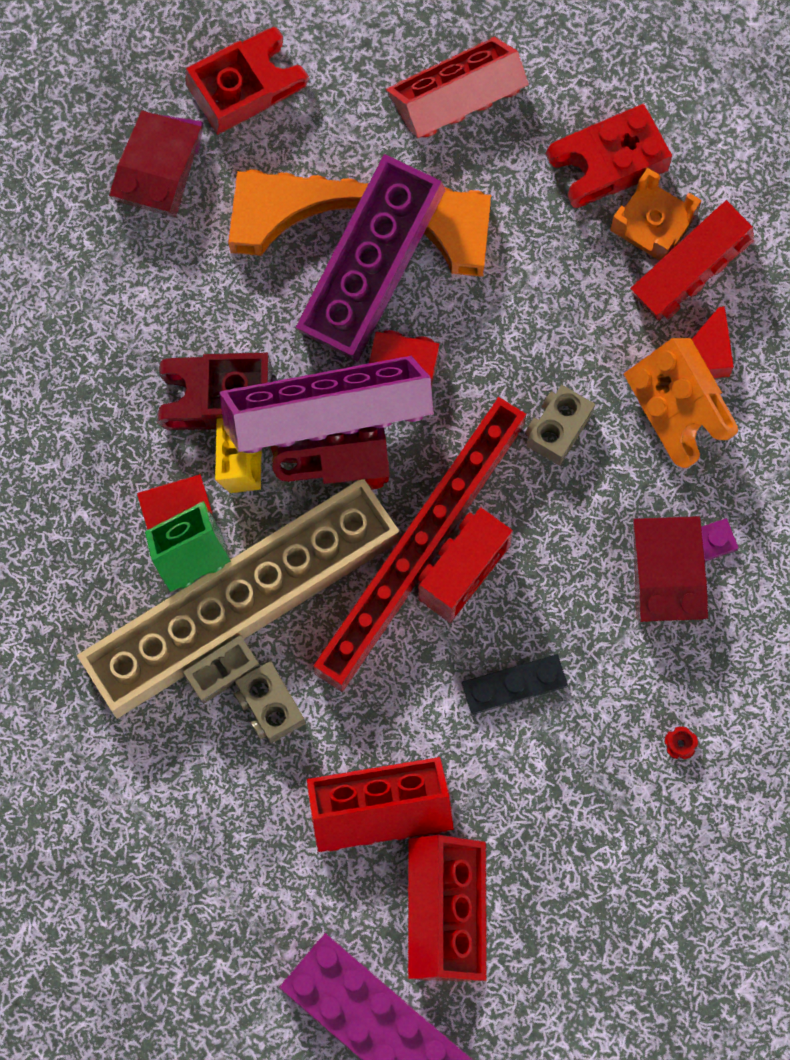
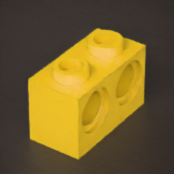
M217 418L215 480L229 493L261 490L262 450L256 453L238 452L224 429L223 418Z

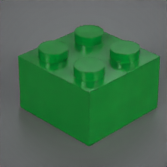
M204 501L145 531L151 561L170 592L178 588H186L197 578L207 573L218 572L225 564L231 562L222 532Z

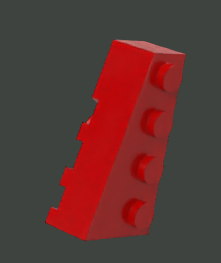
M725 200L630 288L632 294L658 322L663 317L670 319L681 308L680 303L688 296L693 297L705 286L706 281L712 276L719 274L731 260L755 241L753 226Z

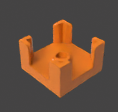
M647 168L639 179L637 190L625 207L621 205L613 216L610 231L660 261L678 244L697 216L702 200L688 193L685 202L658 187L661 176Z

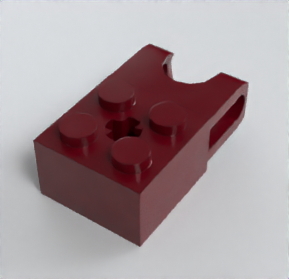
M268 352L203 354V357L163 359L159 364V375L162 380L168 385L185 387L186 392L179 401L162 404L159 407L157 423L166 430L216 429L217 418H223L220 391L273 382V367Z
M371 426L361 428L354 434L335 433L327 435L322 440L304 439L295 441L293 445L287 447L271 446L273 453L272 469L276 477L281 481L292 482L323 478L324 484L390 476L384 428ZM281 462L297 463V465L291 470H286L281 467Z

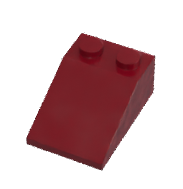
M141 110L117 165L109 196L119 203L176 218L202 127Z
M700 516L633 518L636 618L640 622L708 619L707 579Z

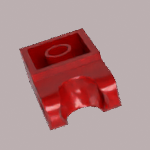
M277 27L266 29L243 42L239 40L186 68L185 85L217 135L257 115L307 86L310 77L302 66L295 65L283 69L275 67L269 59L277 54L283 46L284 36Z
M644 103L553 142L545 153L549 163L555 168L573 165L579 167L584 172L585 176L572 183L569 188L568 199L575 208L585 206L638 184L639 179L647 168L659 175L667 172L672 160V154Z

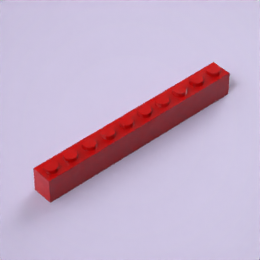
M497 398L314 664L313 668L316 676L343 693L418 583V578L428 564H431L523 429L526 413L502 398Z

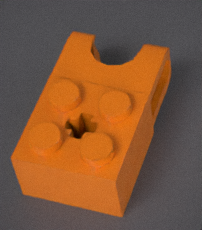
M671 338L623 373L670 458L677 466L689 468L698 461L700 452L695 438L697 430L702 425L717 440H729L738 433V426L720 396L722 392L691 338Z

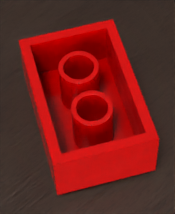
M482 507L475 514L469 512L459 525L461 531L456 539L449 538L444 543L438 553L441 557L434 566L428 564L418 578V581H420L418 585L419 601L450 624L511 545L513 530Z

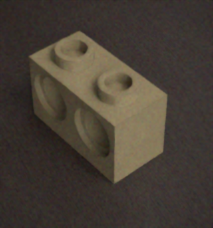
M564 385L560 386L557 393L551 391L542 405V409L545 410L539 420L533 418L525 432V435L529 436L526 446L560 466L591 418L595 403ZM569 406L575 413L571 416H564L559 413L558 408ZM551 432L557 436L558 440L548 443L542 439L541 435Z
M240 635L183 671L201 702L205 704L236 684V680L260 666Z
M271 661L235 681L239 691L235 692L234 695L243 711L250 708L255 720L250 723L260 740L266 737L269 743L272 744L305 725L303 715ZM263 683L269 687L267 694L260 698L252 696L250 694L251 688L255 684ZM271 713H283L286 716L283 724L277 727L269 725L267 718Z

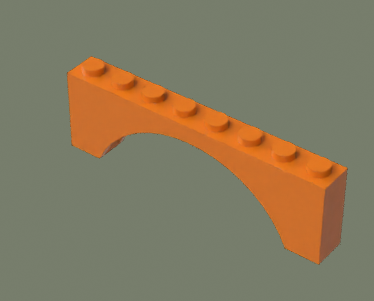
M254 169L247 170L246 172L237 171L228 239L230 253L262 256L269 245L280 234L299 221L327 211L356 209L369 183H359L350 178H344L340 181L327 180L325 177L313 175L309 178L296 177L286 172L278 173L277 175L264 174L262 171ZM444 187L446 191L424 235L441 252L451 274L483 277L491 195L484 194L478 190L455 192L450 188Z

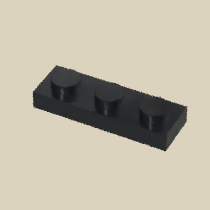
M558 654L461 682L471 715L568 687Z

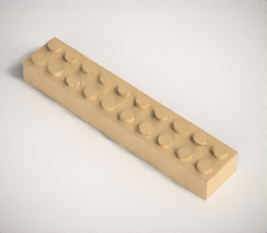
M365 479L358 480L230 560L231 562L225 564L218 572L206 574L190 586L182 589L79 653L77 657L110 710L118 719L185 677L183 671L241 635L244 640L399 542V530Z

